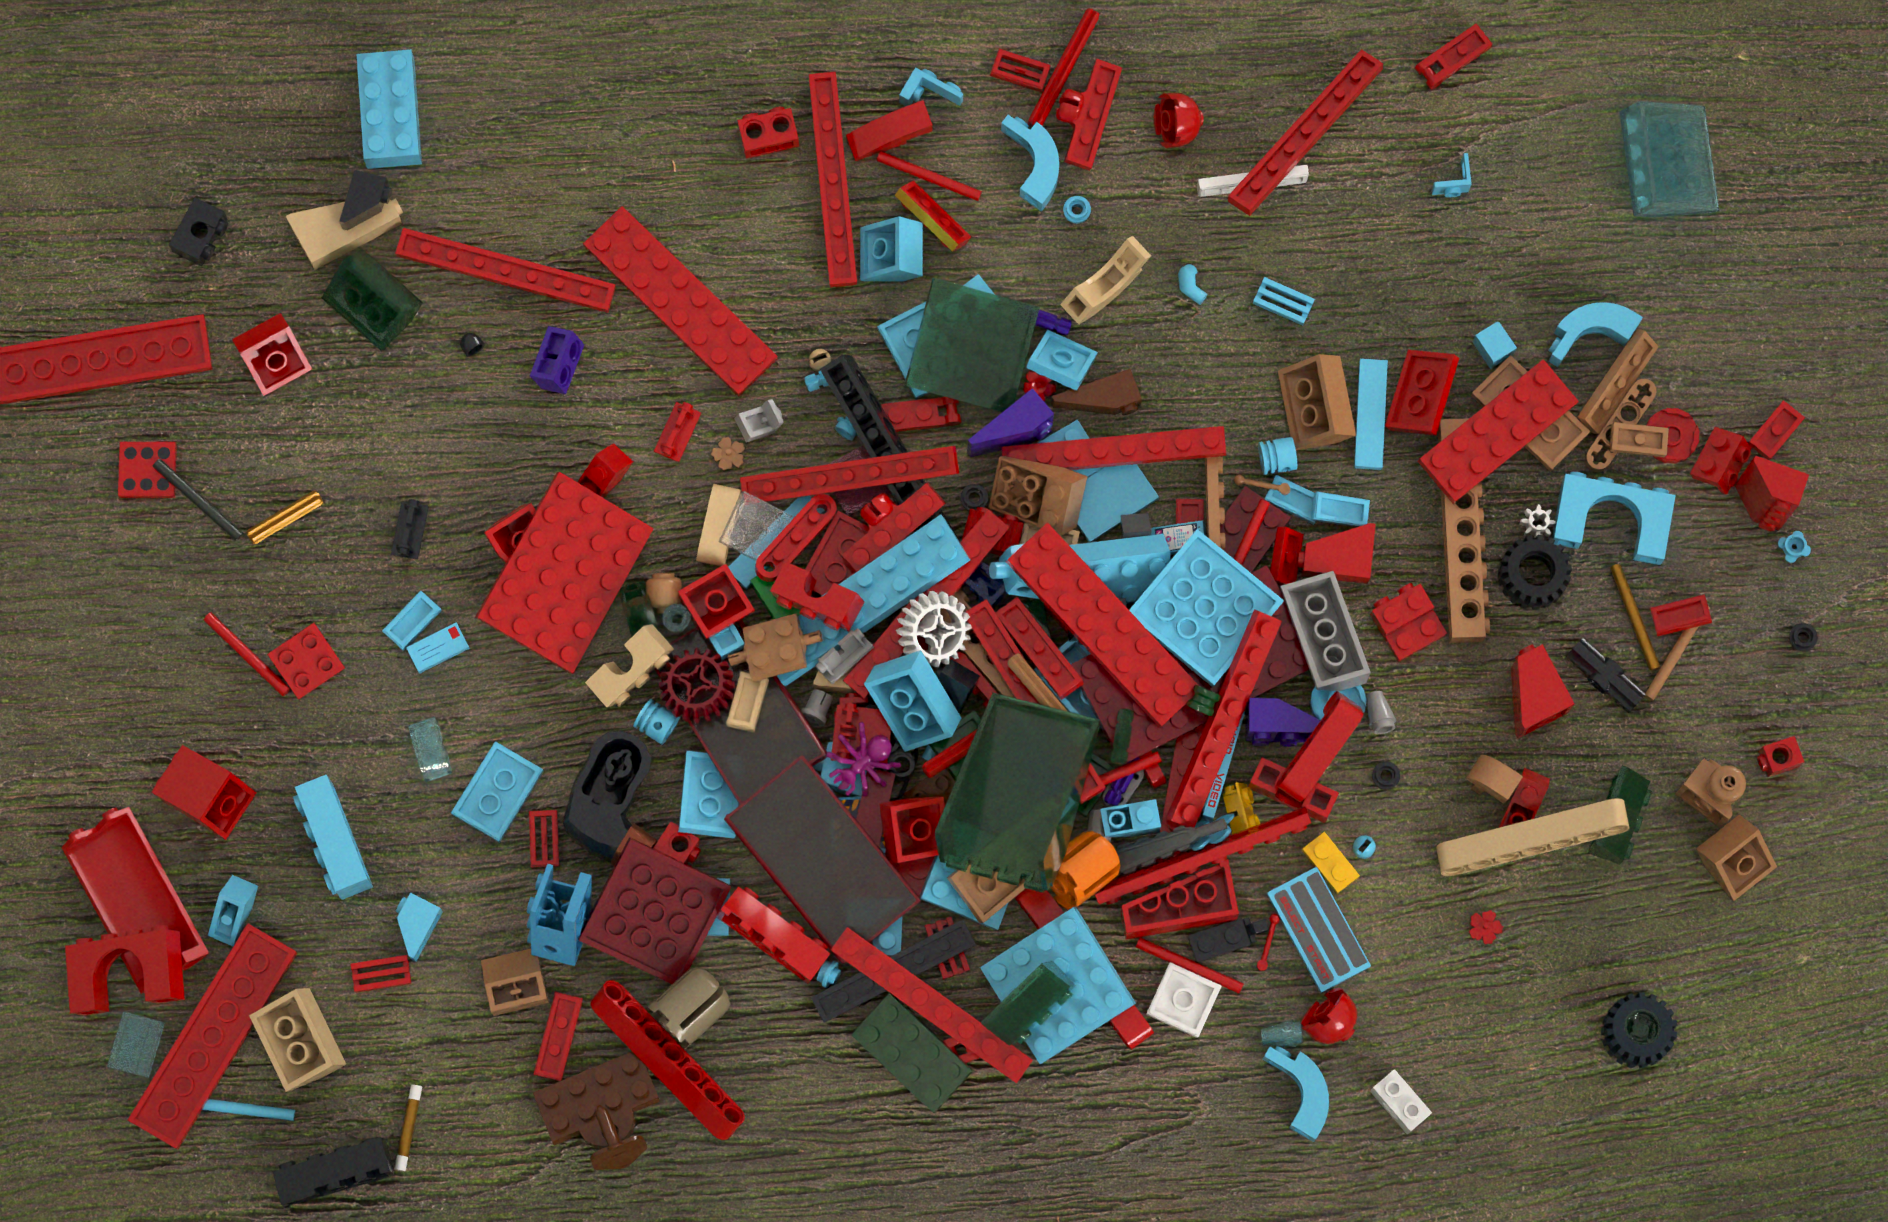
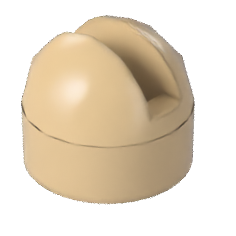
M824 349L814 350L809 357L810 367L816 372H819L820 368L831 362L830 354ZM826 355L827 358L814 363L813 359Z

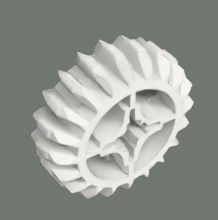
M929 591L928 597L923 593L919 594V602L914 599L910 600L912 607L910 609L902 608L906 614L905 618L897 619L903 625L896 632L903 636L898 642L899 645L904 647V654L908 655L921 650L928 663L933 667H939L940 662L945 665L949 664V656L954 659L959 658L956 651L958 649L966 650L962 643L963 640H970V636L965 634V631L972 629L971 624L966 623L970 616L968 613L963 612L966 608L964 604L957 603V598L952 595L948 597V594L945 592L937 594L935 591ZM940 608L947 610L951 623L943 621ZM917 635H920L925 638V643L928 644V650H923L917 640Z

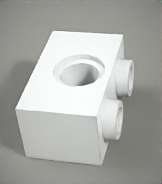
M1395 1069L1370 1090L1372 1095L1407 1135L1432 1114Z

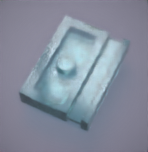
M123 1012L107 1067L149 1078L165 1023Z

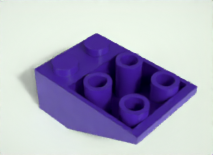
M1249 698L1246 706L1245 741H1252L1254 746H1268L1269 742H1280V746L1284 747L1297 746V742L1305 743L1320 720L1278 698Z

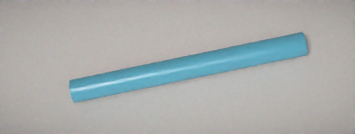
M209 1099L202 1109L294 1121L296 1111L294 1109Z

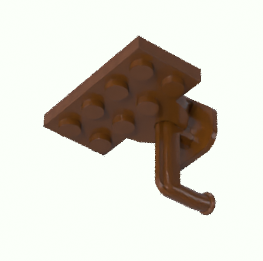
M633 1052L533 1092L553 1145L581 1135L588 1145L595 1149H600L590 1157L595 1170L624 1169L647 1149L643 1136L630 1137L635 1127L634 1112L658 1103L660 1099L646 1065Z

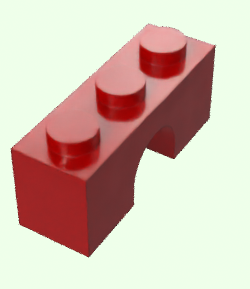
M785 562L770 590L777 599L776 603L788 610L792 607L800 610L799 613L808 619L815 620L816 617L824 620L823 624L833 630L838 631L839 628L850 631L865 603L859 594L833 582L829 591L824 596L813 598L811 594L817 582L809 571Z
M1262 757L1248 787L1294 810L1306 806L1310 817L1325 823L1339 792L1316 783L1302 802H1298L1276 787L1280 776L1286 768Z

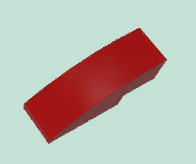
M922 100L875 119L848 133L846 138L854 160L858 161L878 154L880 151L884 152L907 144L909 139L930 133L933 130V125L925 103Z

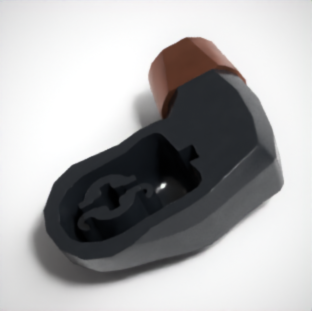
M624 731L607 732L596 739L586 762L575 778L563 819L565 832L576 844L592 855L610 862L613 866H615L629 837L652 848L658 842V840L635 823L632 825L626 818L632 806L634 794L648 774L651 764V757L647 747L637 736Z

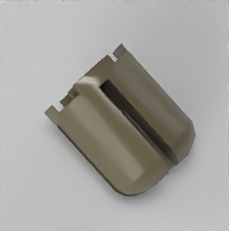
M694 967L688 969L647 1008L653 1012L652 1015L658 1023L673 1037L676 1036L680 1041L678 1044L683 1049H686L728 1011L730 1000L726 990L719 986V982L705 969Z

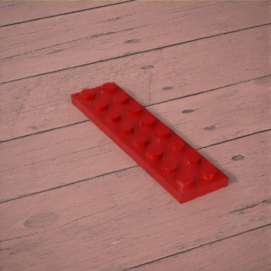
M623 206L583 243L584 248L738 397L778 359V356Z
M201 314L0 347V405L213 370L205 316Z
M1048 522L1005 561L1159 728L1194 696L1193 689L1195 684H1198Z
M247 923L128 1118L129 1122L175 1149H179L252 1029L253 1023L249 1015L266 1006L297 955L295 950Z

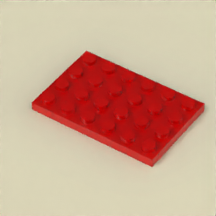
M557 472L475 618L566 672L573 674L654 528L563 473Z

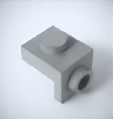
M773 399L766 400L760 407L739 413L734 418L746 443L773 434L783 424L782 413L775 405Z

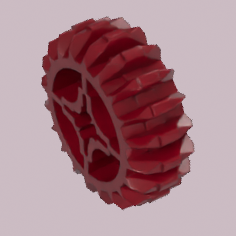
M696 647L694 654L690 655L689 651L685 649V657L680 658L679 655H674L675 664L666 662V668L669 672L664 671L660 674L664 680L659 682V688L663 690L660 697L666 701L665 707L667 710L673 709V716L678 717L682 714L683 721L685 722L693 716V720L697 724L700 721V716H704L705 720L709 722L710 713L713 712L719 717L721 714L718 709L719 707L728 709L729 705L725 699H733L734 697L730 691L735 688V682L731 680L734 674L732 670H728L729 664L727 661L721 662L722 658L718 653L712 657L711 650L707 649L701 655L700 649ZM695 668L693 672L684 674L685 671ZM707 669L712 670L718 675L719 686L713 685L712 681L707 680ZM701 681L702 686H698V689L693 690L692 685H696V682ZM676 685L681 686L683 690L687 691V702L680 700L675 695ZM710 697L709 700L699 703L702 698Z

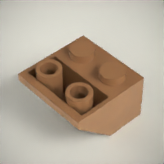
M531 949L481 960L484 984L490 1011L493 1016L549 1003L538 956L531 955Z

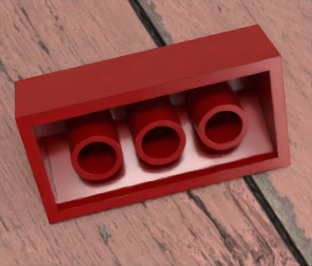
M1755 455L1737 480L1735 488L1753 522L1759 523L1758 526L1764 530L1775 531L1776 529L1779 531L1799 506L1809 474Z

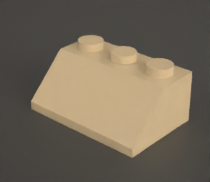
M310 988L295 989L249 1015L286 1092L321 1079L346 1065Z

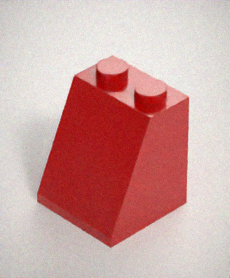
M1532 644L1520 650L1511 667L1515 735L1518 739L1567 715L1575 704L1543 644L1536 648Z
M182 745L173 756L163 775L158 779L151 793L226 840L257 792L230 771Z

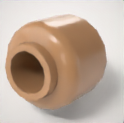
M653 573L652 578L646 581V603L648 606L656 608L657 613H672L673 607L682 604L678 596V591L682 589V581L680 578L675 577L674 573Z
M1725 765L1717 768L1707 780L1706 788L1708 795L1718 804L1728 805L1734 803L1746 790L1745 776L1734 766Z

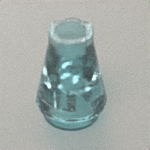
M670 605L663 613V624L670 631L680 632L689 625L690 613L683 605ZM682 617V623L678 625L674 623V619Z
M1292 1019L1268 1028H1262L1263 1046L1297 1047V1044H1303L1301 1021L1294 1022Z

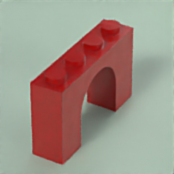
M167 925L151 927L150 932L143 933V930L126 931V936L118 937V934L101 935V940L93 941V938L76 939V944L65 946L70 1014L87 1016L109 1012L108 972L113 962L120 955L129 951L137 956L142 965L146 1002L160 1004L185 1000L180 932L168 930Z

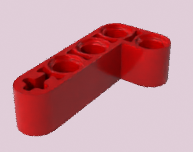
M1338 691L1334 692L1323 709V718L1284 770L1276 784V787L1298 802H1302L1364 715L1359 705Z

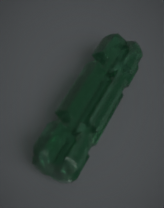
M1126 708L1120 709L1117 715L1119 723H1117L1113 743L1115 750L1112 751L1111 761L1115 764H1125L1128 759V752L1126 750L1130 745L1132 731L1130 723L1133 722L1134 711Z

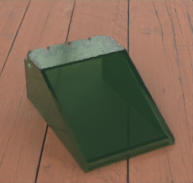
M992 693L935 830L940 862L946 863L948 868L966 872L968 866L971 865L970 874L993 879L995 873L998 872L997 881L1020 886L1022 879H1025L1024 888L1042 893L1048 890L1049 886L1052 887L1068 848L1100 720Z

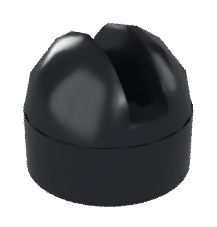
M475 333L464 334L460 341L461 349L467 357L475 355L485 346L482 339Z

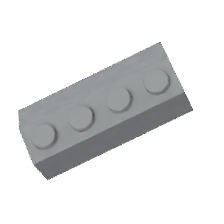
M1334 571L1280 586L1316 689L1342 691L1366 684L1371 672Z

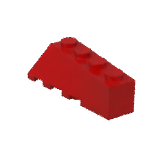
M738 886L723 905L716 918L809 984L831 954L826 951L827 945L815 937L811 940L803 934L804 928L796 922L791 921L788 923L780 917L782 913L771 904L763 905L757 900L759 896L751 889L745 887L743 890Z

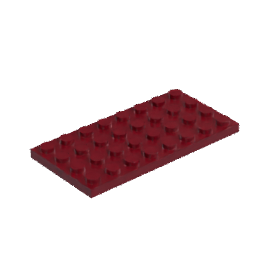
M1267 565L1251 573L1284 600L1282 592ZM1285 600L1272 615V617L1282 622L1250 698H1256L1309 671ZM1167 650L1199 686L1219 694L1229 668L1212 687ZM1091 654L1071 664L1083 679L1084 684L1080 688L1122 766L1205 724L1208 720L1209 715L1185 704L1159 728Z

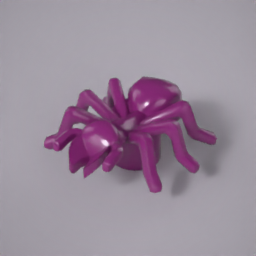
M860 722L859 734L861 745L856 750L842 734L838 736V739L855 757V760L842 758L831 752H827L826 756L838 763L851 764L850 768H837L829 774V777L832 778L837 773H840L833 781L834 784L842 781L838 789H847L851 784V788L845 793L848 796L855 790L856 774H860L862 795L866 797L868 795V785L865 770L869 772L877 783L885 787L887 783L873 769L875 767L887 770L899 768L901 763L879 762L889 757L892 751L891 743L886 736L876 735L866 744L864 723Z

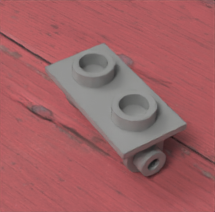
M858 628L854 631L850 630L838 642V645L841 647L840 650L837 651L832 647L825 655L818 659L819 662L815 665L818 668L817 670L831 684L835 683L874 648Z

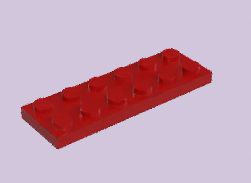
M1543 359L1423 455L1417 462L1454 504L1573 408L1579 401Z

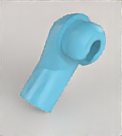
M1187 264L1179 270V288L1183 294L1201 305L1208 294L1196 286V267L1192 264Z

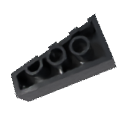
M381 1137L362 1141L361 1144L354 1146H342L326 1155H323V1153L314 1154L306 1157L307 1161L298 1164L295 1161L286 1162L278 1165L279 1170L273 1171L280 1203L283 1207L396 1176L387 1142Z

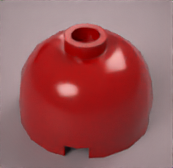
M1183 93L1161 94L1158 97L1162 98L1161 103L1155 104L1154 108L1156 135L1162 134L1164 140L1160 144L1165 148H1176L1191 143L1203 125L1204 117L1202 111L1199 110L1193 98Z
M1334 988L1324 994L1328 999L1320 1005L1316 1001L1301 1020V1024L1304 1026L1301 1028L1312 1039L1322 1044H1333L1340 1040L1344 1042L1355 1031L1353 1028L1358 1014L1356 1005L1342 988Z

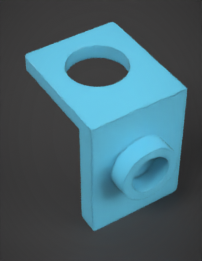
M1464 153L1461 159L1463 180L1434 182L1431 189L1432 195L1444 194L1445 197H1457L1461 193L1469 192L1471 175L1468 153Z

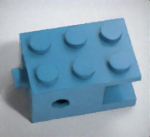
M547 864L544 874L539 873L535 886V890H538L535 897H530L528 902L527 914L530 915L527 928L530 931L527 943L531 944V955L575 966L583 942L579 941L578 938L592 910V875L580 872L576 886L553 880V865ZM561 900H567L570 902L564 904Z

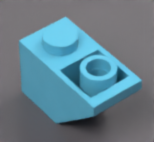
M1156 799L1100 809L1105 837H1135L1160 832L1161 823Z

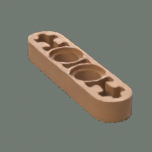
M1639 379L1630 388L1585 456V464L1589 470L1593 472L1604 471L1618 452L1611 453L1609 451L1610 442L1606 439V432L1611 430L1613 422L1637 425L1656 396V386L1651 380ZM1644 386L1647 387V394L1650 397L1645 395L1639 404L1635 403L1634 400L1639 394V390L1636 388L1642 389ZM1623 408L1633 409L1636 418L1633 421H1625L1621 417V410ZM1604 446L1606 449H1609L1602 457L1605 463L1599 462L1596 465L1593 463L1594 457L1591 454L1598 455Z

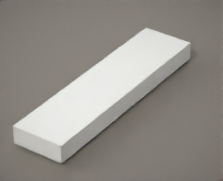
M1295 166L1277 187L1306 183L1309 175L1308 166ZM1248 173L1198 179V196L1204 197L1231 193Z

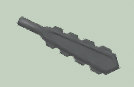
M1222 818L1197 828L1179 826L1171 833L1163 831L1157 833L1151 839L1149 837L1138 839L1135 844L1124 843L1118 845L1115 849L1120 860V872L1118 875L1124 874L1127 876L1136 872L1140 866L1146 868L1155 864L1157 859L1162 858L1165 860L1172 857L1176 851H1187L1200 838L1227 829V823Z

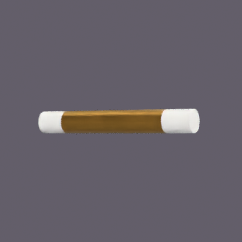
M411 1085L395 1170L406 1171L422 1086Z

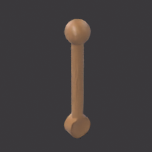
M1237 475L1234 478L1236 485L1248 484L1278 490L1282 495L1290 493V486L1287 483L1276 485L1246 479L1242 475Z

